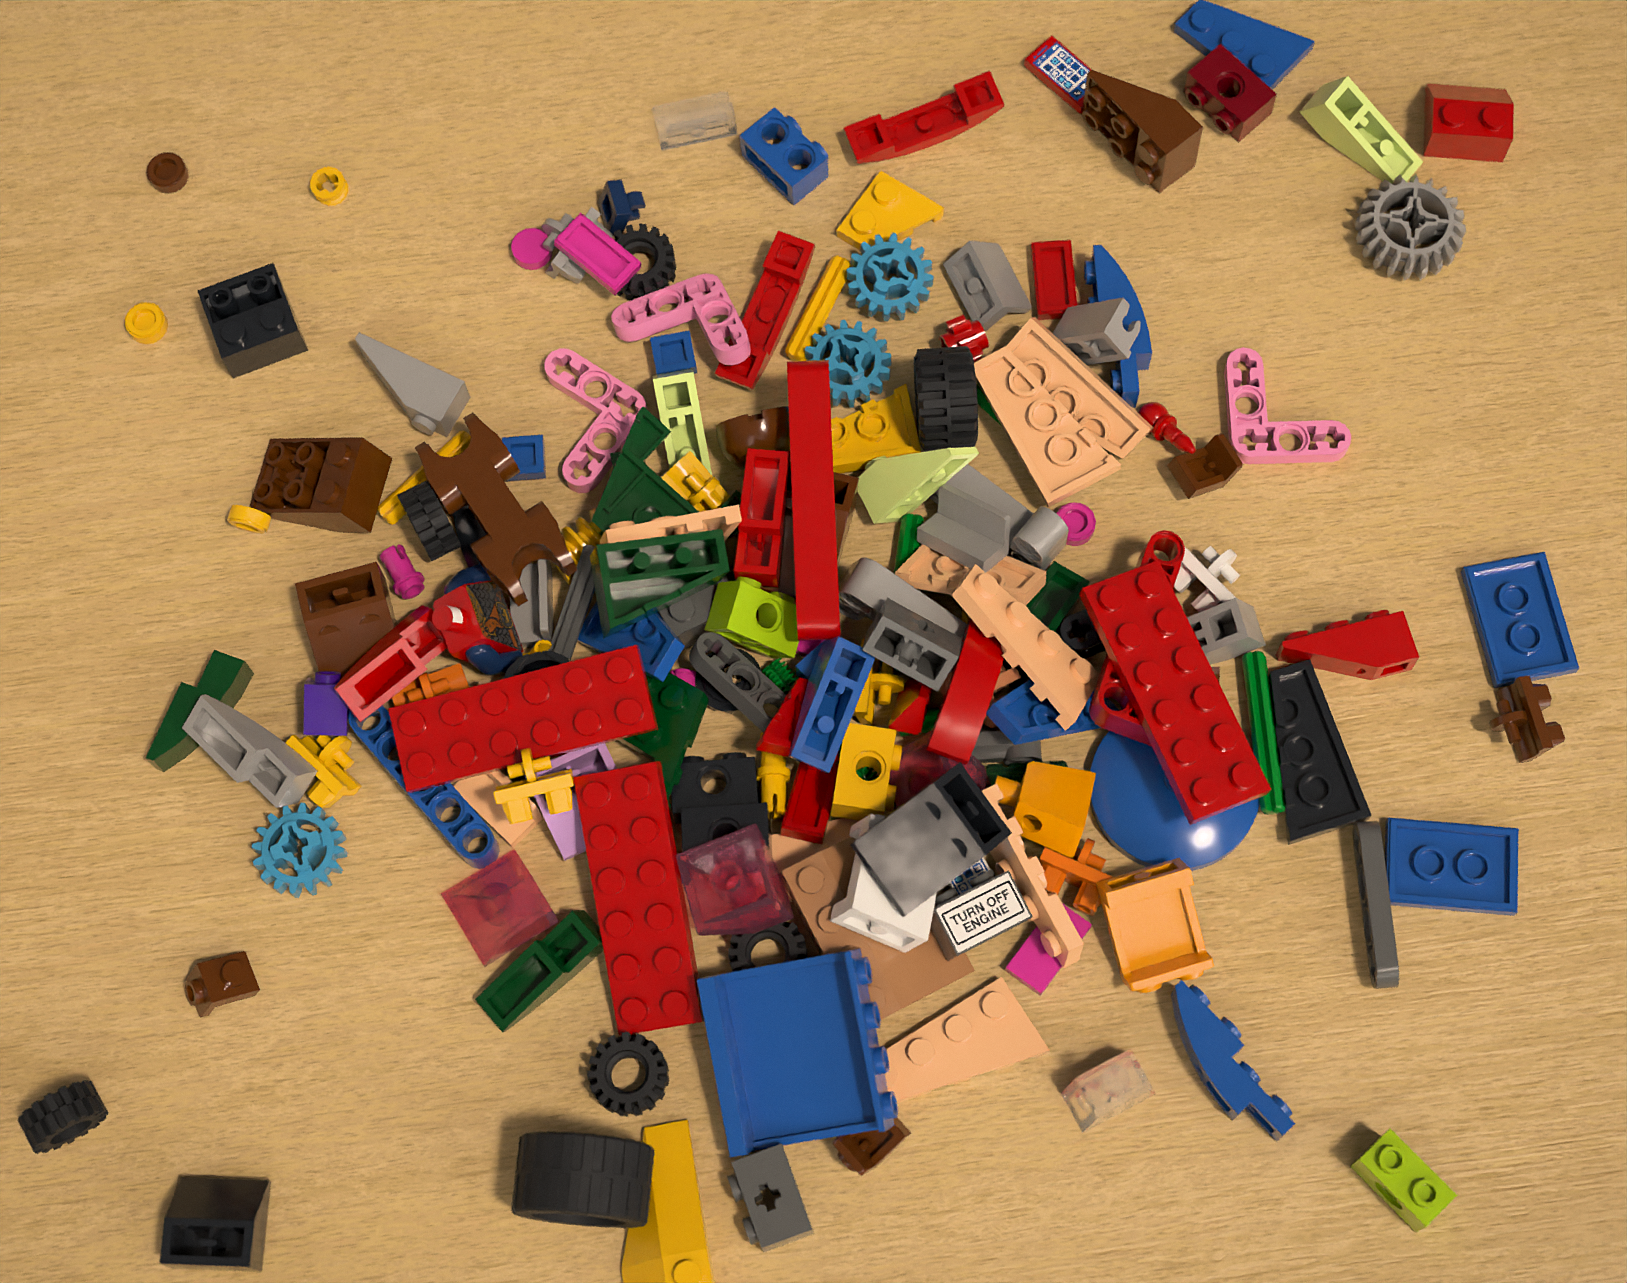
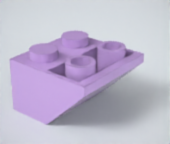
M606 744L569 752L551 760L552 769L537 772V776L572 768L573 776L577 777L617 769ZM575 784L571 786L573 808L570 811L550 815L545 793L534 795L564 861L586 851Z

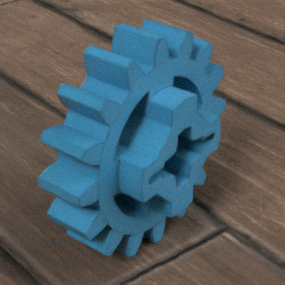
M896 233L891 234L889 242H884L878 234L875 235L874 246L871 247L864 241L861 243L860 251L862 255L852 253L850 263L854 267L847 268L846 279L852 281L848 284L849 295L858 294L855 301L857 308L863 307L866 304L869 306V317L872 318L877 311L883 312V320L888 322L890 314L896 312L899 319L904 320L905 309L909 308L917 313L920 307L918 299L928 301L930 291L926 287H932L934 279L933 275L927 274L932 269V261H921L924 257L925 249L921 246L912 250V238H906L901 244L897 242ZM908 262L913 267L917 279L914 278L913 273L908 272L906 267ZM891 273L897 276L892 277L889 281L883 279V277L888 278ZM863 275L866 276L867 281L873 284L874 290L872 293L866 287Z
M841 320L840 329L834 330L830 324L825 325L826 335L824 337L816 333L813 334L814 347L806 346L805 358L808 359L807 361L822 360L824 354L830 350V357L824 360H829L830 395L833 397V406L837 407L841 399H847L849 407L853 408L855 398L861 397L866 403L870 401L871 390L878 394L883 392V383L881 381H889L890 369L887 367L891 366V354L886 353L887 341L885 339L876 341L877 330L874 327L865 333L862 331L861 321H858L854 328H848L846 321ZM875 362L872 372L866 378L864 375L865 370L871 368V363Z
M300 803L297 813H293L288 806H284L283 817L278 819L270 813L267 816L272 824L269 829L258 827L256 830L263 837V841L253 843L251 848L262 856L256 858L253 861V865L258 870H265L260 878L267 885L274 882L273 888L279 894H283L289 886L290 893L294 898L300 897L302 888H306L312 896L317 895L316 884L322 882L327 887H330L332 882L328 875L331 871L340 874L343 871L336 861L337 858L348 856L345 848L338 846V844L346 840V835L342 830L334 831L339 823L333 816L325 819L326 812L319 806L312 814H310V809L305 803ZM302 825L317 827L322 832L318 833L315 830L309 833L302 828ZM282 834V836H281V838L279 839L278 843L275 844L276 841H277V839H278V838L280 837V835ZM297 837L305 845L302 848L303 855H301L303 864L294 855L298 852L297 846L299 843ZM325 856L322 863L317 867L321 858ZM278 868L283 870L292 868L297 872L298 876L285 875L278 871Z

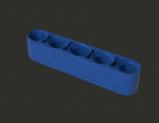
M382 705L367 717H381L378 726L372 730H363L362 726L366 719L359 722L350 711L349 724L360 741L468 865L477 869L487 868L494 864L500 852L498 841L488 825L451 783L432 787L426 791L406 792L400 760H388L389 753L397 746L390 714ZM453 806L461 808L460 815L456 820L447 823L441 821V816L445 809ZM477 837L488 839L487 846L482 852L476 854L468 852L469 843Z

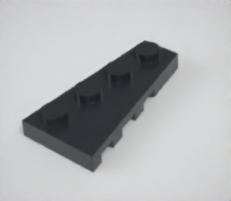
M1311 660L1270 671L1269 684L1285 803L1284 815L1288 845L1354 825L1355 822L1369 820L1372 816Z

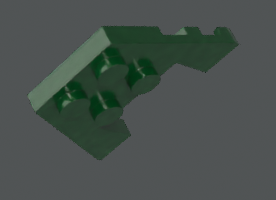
M644 406L638 411L589 523L601 536L605 530L610 529L609 526L617 522L634 521L635 524L650 522L659 517H676L699 512L644 463L671 432ZM736 490L720 508L739 505L740 508L742 494ZM738 526L727 539L739 533Z
M668 673L664 682L646 675L659 730L618 741L654 762L661 761L667 800H669L673 786L679 784L683 773L680 768L687 748H692L709 699L703 691L671 673Z

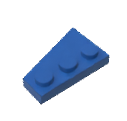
M1198 0L1175 23L1174 33L1204 56L1208 55L1219 44H1222L1272 90L1313 49L1315 43L1314 40L1206 0Z
M597 601L585 619L578 638V642L601 654L633 645L639 646L645 674L661 682H664L685 647L658 613L603 639Z
M1031 679L995 702L986 713L1014 745L1101 728L1094 723L1089 713V706L1094 691L1076 722L1065 731L1056 720L1060 713L1050 701L1045 699L1041 702L1031 691L1030 688L1034 685ZM1104 698L1108 708L1120 711L1108 698Z

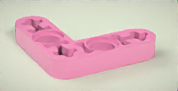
M713 274L697 275L619 305L611 315L616 335L623 341H637L697 318L716 359L720 363L725 365L739 364L745 361L751 352L747 331L721 280ZM675 303L678 305L672 311H659L665 304ZM716 315L728 316L725 321L720 323L709 322ZM731 336L734 346L729 347L725 343L724 338Z
M1244 347L1230 353L1224 370L1229 443L1242 463L1334 462L1344 457L1351 443V434L1346 425L1339 421L1268 422L1264 368L1261 356L1256 351ZM1241 361L1246 362V367L1250 368L1247 385L1240 386L1242 382L1241 370L1237 368L1238 363ZM1249 397L1256 402L1258 409L1253 414H1243L1237 410L1235 402L1239 398ZM1287 433L1296 435L1301 441V448L1296 451L1285 450L1279 443L1280 436ZM1309 434H1313L1312 442H1315L1312 450L1308 449L1310 443ZM1327 434H1333L1334 440L1339 441L1336 448H1330L1329 443L1324 441ZM1268 435H1272L1271 451H1267L1268 443H1265ZM1244 436H1251L1252 442L1257 443L1253 451L1247 450L1246 444L1242 443Z
M557 349L552 351L545 360L544 368L549 382L561 392L599 415L565 459L562 466V473L567 486L574 492L587 493L596 488L612 467L610 453L621 452L638 411L643 406L647 409L644 397L638 391L574 351ZM569 363L572 373L579 377L577 385L574 376L563 371L558 375L556 366L564 367ZM594 381L605 383L607 385L606 393L599 398L589 397L585 394V389L589 383ZM615 394L618 402L623 406L629 408L632 404H635L637 413L635 415L628 413L624 417L621 407L613 402ZM601 433H611L617 440L612 448L601 450L594 445L595 438ZM586 451H589L594 457L587 467L590 476L587 478L581 475L576 480L573 469L578 468L582 470L587 465L589 457Z

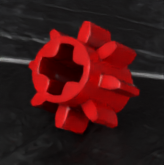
M964 315L947 321L946 333L939 336L941 347L968 346L973 355L974 363L982 359V350L989 347V342L981 323L978 320L970 322L969 319H965Z

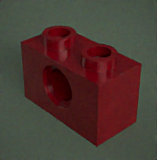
M1219 44L1187 72L1183 93L1193 107L1202 109L1213 119L1214 124L1222 133L1230 134L1237 142H1240L1272 114L1277 93L1222 44ZM1221 93H1228V94L1232 95L1233 97H1232V98H1226V97L1221 96L1220 94H1221Z

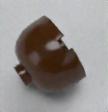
M788 406L761 410V414L748 416V414L737 416L715 425L717 441L726 459L731 464L745 469L748 448L789 451L790 453Z

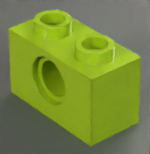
M740 576L737 577L736 581L718 583L704 630L720 634L729 641L771 659L795 658L799 641L796 605L794 604L795 599L780 592L768 593L761 590L760 582ZM757 610L759 612V622L756 619Z
M1391 1128L1383 1133L1350 1166L1415 1232L1426 1228L1457 1196Z

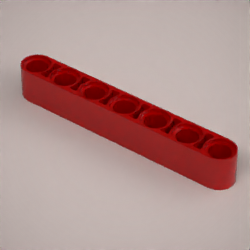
M829 360L787 362L797 635L798 641L828 640L838 636L841 637Z

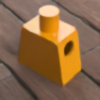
M1032 761L1027 763L1021 782L997 775L994 784L997 783L1004 796L999 803L1014 807L1012 817L1015 816L1023 831L1020 836L1065 856L1074 857L1085 828L1096 773Z

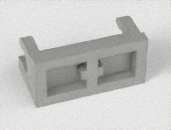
M1117 298L1068 307L1053 334L1086 365L1128 359L1132 353L1130 348L1139 334L1141 324L1139 320L1132 321L1127 331L1123 328V318L1127 315L1130 304L1124 298Z

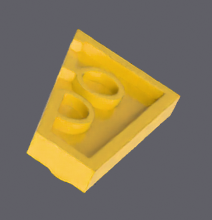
M907 384L894 389L893 395L878 402L873 399L862 404L861 410L842 419L838 417L831 419L833 472L846 473L864 470L868 462L881 456L889 458L921 452Z

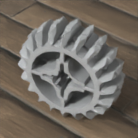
M1400 174L1394 179L1393 184L1384 180L1380 183L1378 190L1372 188L1366 197V201L1364 200L1358 210L1359 216L1355 222V230L1359 232L1356 240L1357 244L1365 245L1362 251L1363 258L1375 256L1373 261L1374 269L1385 265L1388 267V277L1393 275L1396 270L1402 272L1404 281L1409 279L1412 272L1417 275L1420 281L1426 277L1428 271L1436 275L1441 271L1443 265L1448 266L1453 262L1455 254L1460 251L1463 244L1461 238L1464 237L1466 232V225L1462 224L1464 210L1456 209L1458 204L1457 197L1446 198L1447 187L1444 186L1438 190L1433 188L1432 178L1427 180L1425 184L1419 183L1417 174L1412 176L1409 182H1406ZM1405 206L1402 210H1391L1390 214L1384 213L1392 208ZM1431 241H1438L1429 247L1415 249L1419 244H1430Z

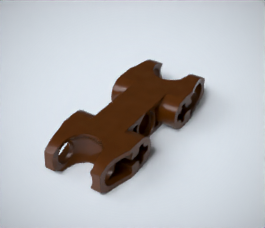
M472 412L463 418L470 431L471 440L469 446L461 454L453 457L440 456L425 441L414 448L421 459L429 484L448 515L467 505L486 533L485 536L470 544V547L492 582L502 589L519 607L528 601L521 587L520 577L522 570L529 563L540 559L552 561L567 576L578 569L568 552L565 539L557 521L543 501H540L526 511L522 509L505 481L520 473L515 460L498 434L485 425Z

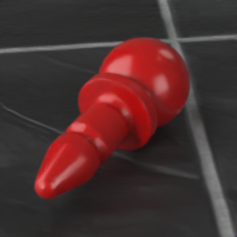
M1148 402L1140 407L1138 413L1154 427L1148 434H1152L1158 441L1166 439L1180 451L1191 454L1195 453L1196 449L1190 437L1176 427L1177 419L1168 413L1164 405L1158 402Z

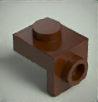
M1221 433L1215 435L1205 447L1197 449L1194 454L1188 452L1174 457L1167 467L1187 498L1191 499L1223 488L1242 468L1243 463L1225 435Z
M246 951L197 963L186 978L185 983L187 1000L191 1006L196 1007L200 1018L209 1016L215 1007L254 997L260 991Z
M897 1117L893 1118L894 1126L884 1132L872 1130L838 1136L832 1144L838 1150L840 1161L849 1170L863 1176L877 1168L911 1132Z

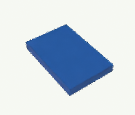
M1545 552L1463 567L1461 570L1462 579L1494 688L1509 686L1515 682L1516 678L1530 675L1531 681L1572 674L1578 671L1579 665Z
M1388 818L1386 820L1385 864L1391 906L1515 916L1518 913V828Z

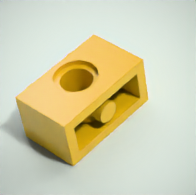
M849 723L842 740L830 816L860 821L870 814L884 815V810L893 811L896 786L888 785L890 770L899 771L902 745L894 744L896 730ZM862 767H871L876 770L879 777L872 781H866L861 779L856 771Z

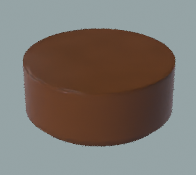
M165 152L158 154L151 159L147 166L149 181L161 193L170 194L181 190L189 178V172L183 159L175 153Z

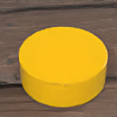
M143 302L136 304L128 311L125 317V327L136 342L152 344L159 341L166 334L168 321L159 306L154 303Z
M232 505L227 520L231 525L242 530L264 534L268 531L271 516L247 506Z

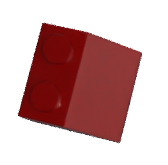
M1427 83L1425 87L1423 156L1503 162L1513 141L1514 103L1507 90Z

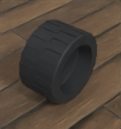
M556 1131L525 1133L519 1138L511 1211L514 1215L522 1218L550 1223L604 1228L643 1227L648 1223L655 1150L649 1144L607 1135Z

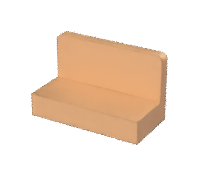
M500 770L458 781L454 788L475 812L512 848L543 819L536 804L529 799L533 819L516 824L509 823L502 803L496 805L493 791H496V786L512 783Z

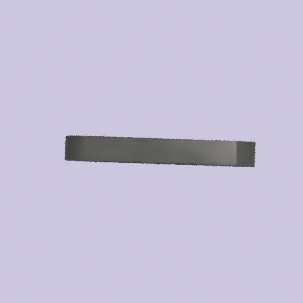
M713 632L702 634L689 651L691 665L764 732L772 718L765 713L763 704L769 703L779 708L786 694L720 634ZM710 650L715 653L711 658L705 654ZM728 664L730 667L724 673L721 669ZM740 675L746 678L750 683L751 689L745 691L736 687L732 676Z
M1378 821L1355 822L1353 825V847L1370 979L1374 989L1398 987L1399 964L1381 828Z

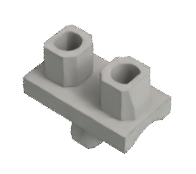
M591 207L585 216L612 238L613 235L597 221L601 213ZM564 214L560 221L548 218L542 224L543 231L548 235L542 244L545 249L551 252L554 250V240L574 220L570 215ZM559 251L545 273L553 279L560 273L565 278L579 284L587 272Z

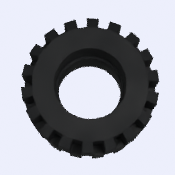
M968 346L918 349L914 357V389L917 431L921 448L924 452L945 448L975 447L978 440V404L975 367L971 351Z

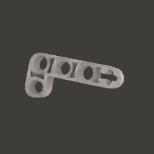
M969 464L946 482L1010 515L1009 550L1007 556L1045 570L1066 546L1069 529L1060 516L1044 506H1040L1035 513L1031 512ZM939 489L929 497L936 504H938Z
M863 557L850 565L838 584L839 612L848 618L861 620L867 617L874 621L885 600L889 598L961 638L963 637L967 625L965 622L872 559ZM954 664V666L952 667V669H951L950 672L954 671L955 664Z

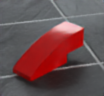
M747 449L740 503L742 522L738 525L739 535L734 566L735 579L740 576L760 582L761 586L778 587L787 502L789 451Z
M423 605L418 607L362 656L334 687V690L359 722L366 719L428 670L425 665L447 649L442 631L433 625L432 615L434 611L432 608Z

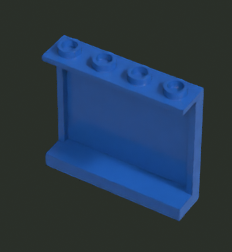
M861 948L711 975L697 980L730 1157L747 1155L754 1150L771 1148L779 1144L789 1145L872 1130L884 1132L894 1126L893 1118L898 1117V1105L894 1092L888 1091L885 1073H889V1058L886 1048L884 1046L879 1047L876 1029L881 1027L880 1011L877 1003L870 1000L868 984L872 983V970L868 958L862 957Z

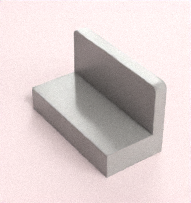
M968 241L943 264L971 320H978L984 331L991 328L1008 312L1027 313L1032 309L1023 288L998 243Z
M945 483L939 488L938 512L917 528V541L970 569L976 564L986 573L1008 555L1011 518L1009 514Z
M540 559L538 563L528 564L522 570L520 583L528 601L518 607L510 598V614L523 648L533 647L539 640L551 642L554 634L552 566L549 560Z

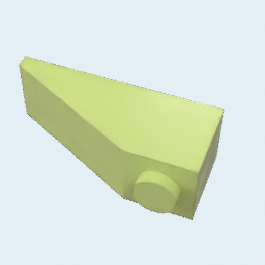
M1348 76L1322 85L1300 111V114L1324 141L1381 181L1387 180L1393 184L1394 179L1400 174L1407 182L1423 163L1420 157Z
M693 368L653 375L660 421L671 431L664 440L669 469L687 452L691 451L712 475Z
M959 447L889 458L886 456L877 457L865 465V471L858 477V493L874 524L901 522L904 514H911L942 485L972 461L979 452L976 447Z

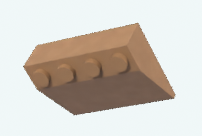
M850 837L782 870L780 878L820 955L861 948L862 957L868 958L872 970V983L868 984L870 1000L877 1003L882 1020L975 970L966 952L947 961L931 928L928 941L904 953L830 921L833 905L845 899L848 893L856 853L850 846L856 839Z

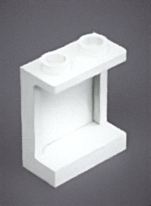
M868 815L851 826L849 835L858 839L886 816ZM855 853L847 897L833 905L830 921L906 953L928 941L937 893L902 917Z

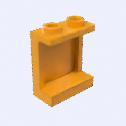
M1180 858L1096 882L1121 980L1130 991H1137L1139 993L1152 992L1161 988L1163 982L1177 978L1179 980H1192L1204 974L1203 970L1214 967L1213 959L1205 948L1190 886L1194 885L1191 870Z

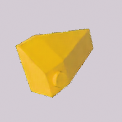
M683 1120L645 1127L642 1142L649 1144L655 1150L648 1223L643 1227L628 1228L621 1268L623 1283H715L689 1121Z

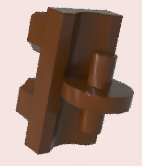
M1530 675L1516 678L1513 684L1496 692L1499 699L1496 705L1500 716L1492 719L1489 724L1492 732L1505 731L1509 744L1513 743L1519 763L1530 762L1564 742L1565 736L1561 725L1556 721L1545 723L1542 711L1551 705L1552 699L1546 684H1532Z

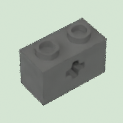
M887 598L866 633L862 651L938 692L959 658L962 638Z
M782 1144L731 1162L735 1174L729 1175L727 1178L735 1201L745 1200L750 1216L742 1219L751 1245L759 1242L764 1253L814 1234ZM767 1188L770 1189L772 1195H781L780 1198L775 1200L776 1209L768 1211L765 1205L757 1206L756 1202L762 1199L761 1191Z

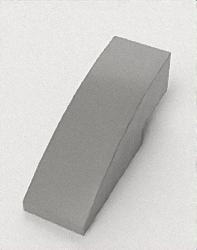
M207 694L200 696L182 727L237 783L249 780L276 808L299 803L317 773V770L277 736L252 719Z

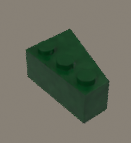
M718 529L596 545L590 555V562L603 639L720 582L729 572L723 530Z

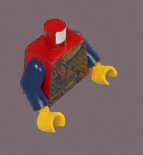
M480 563L453 575L444 587V596L438 598L433 603L432 622L435 628L442 631L450 654L455 658L471 663L486 675L506 673L507 669L519 657L535 652L548 651L552 646V643L548 640H539L529 653H523L524 650L502 589L492 582Z

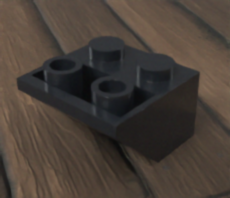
M274 263L197 290L221 359L232 378L309 351Z
M181 1177L164 1218L159 1264L173 1269L262 1272L271 1181Z

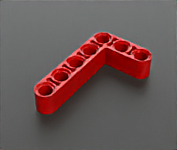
M1163 530L1156 532L1151 536L1141 552L1135 568L1159 560L1172 588H1174L1185 554L1183 540L1172 531ZM1154 551H1162L1168 556L1169 561L1160 560L1156 557ZM1106 654L1090 702V717L1101 728L1152 746L1108 654ZM1108 697L1116 700L1120 704L1121 710L1115 711L1108 708L1104 698Z

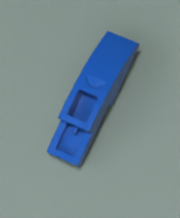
M1093 245L1091 260L1084 262L1085 284L1092 285L1093 297H1088L1087 304L1124 298L1130 304L1127 315L1123 318V328L1127 331L1132 321L1139 320L1141 324L1139 334L1130 348L1132 352L1130 357L1115 361L1116 370L1110 371L1111 388L1132 408H1136L1140 392L1138 370H1149L1152 357L1148 326L1138 297L1123 270L1102 245Z
M1181 980L1171 993L1174 1016L1181 1040L1201 1081L1232 1121L1246 1109L1277 1142L1295 1125L1294 1121L1290 1118L1292 1115L1291 1109L1280 1097L1275 1094L1270 1097L1258 1085L1261 1081L1260 1077L1247 1063L1241 1061L1238 1064L1233 1059L1244 1046L1239 1040L1242 1035L1238 1028L1226 1017L1219 1019L1208 1008L1211 1003L1197 986L1192 984L1188 987Z

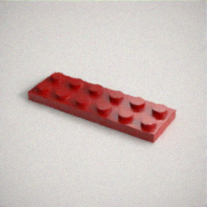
M1159 560L1082 588L1079 596L1189 824L1192 825L1267 795L1271 791L1270 785Z
M637 645L388 708L406 792L409 793L507 769L509 765L523 762L521 756L522 749L530 748L534 760L547 756L554 757L659 730L640 648Z
M661 761L573 777L618 1035L622 1036L623 1032L634 1034L704 1022L697 984L699 975Z

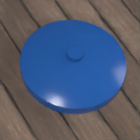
M1112 731L1106 734L1098 746L1090 772L1096 773L1090 806L1097 825L1107 840L1120 853L1145 867L1180 858L1191 871L1215 864L1240 845L1253 825L1260 804L1259 798L1190 825L1153 747Z

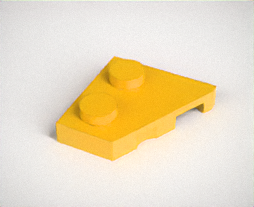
M880 170L837 228V237L860 250L863 241L871 247L874 246L875 235L878 234L884 242H889L891 234L896 233L897 241H900L912 235L913 229L930 220H933L934 223L940 220L944 215V207Z

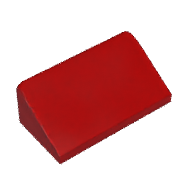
M911 677L904 684V690L898 692L888 728L918 735L919 732L921 733L933 689Z

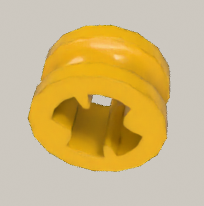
M323 167L318 169L311 177L310 188L321 204L327 206L337 205L349 193L347 181L337 168ZM329 180L335 185L336 189L333 192H329L322 184Z

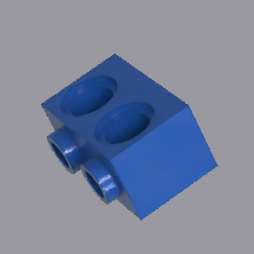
M775 107L739 135L741 155L793 206L828 178L829 157L825 149L817 141L810 142L802 134L801 127L790 115L785 117ZM770 139L781 140V142L777 144L767 143V141ZM798 164H804L808 166L803 170H796L792 168L793 166Z

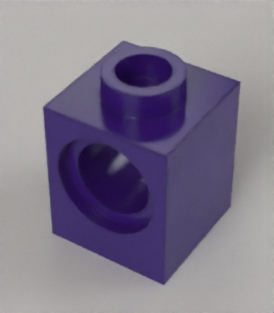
M318 671L315 672V678H307L304 684V735L347 736L350 729V710L334 690L336 684L342 679L340 672Z

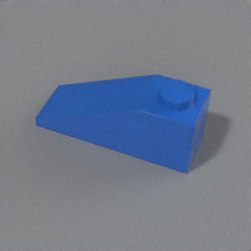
M839 636L823 642L807 683L789 757L825 773H830L875 660V657L862 651L863 647Z

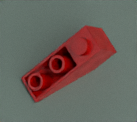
M1379 610L1367 615L1364 621L1349 624L1348 620H1341L1327 625L1324 628L1325 631L1309 634L1307 630L1291 633L1281 642L1276 658L1278 661L1292 664L1310 659L1315 669L1375 680L1412 670L1419 659V654L1404 611L1390 614L1389 610Z

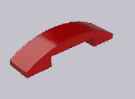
M987 71L953 85L954 93L884 120L879 113L843 127L857 163H871L893 159L932 147L973 128L1000 111L1005 105L991 72Z
M777 231L762 265L764 272L742 319L751 347L750 355L745 361L735 365H725L719 362L715 371L716 377L750 390L754 389L767 367L794 309L812 260L815 244L782 231ZM731 338L728 342L729 347L734 346Z
M970 617L962 637L963 643L959 658L956 661L943 705L937 714L926 748L930 752L965 765L969 762L1004 661L1002 656L1004 653L998 639L995 636L986 637Z

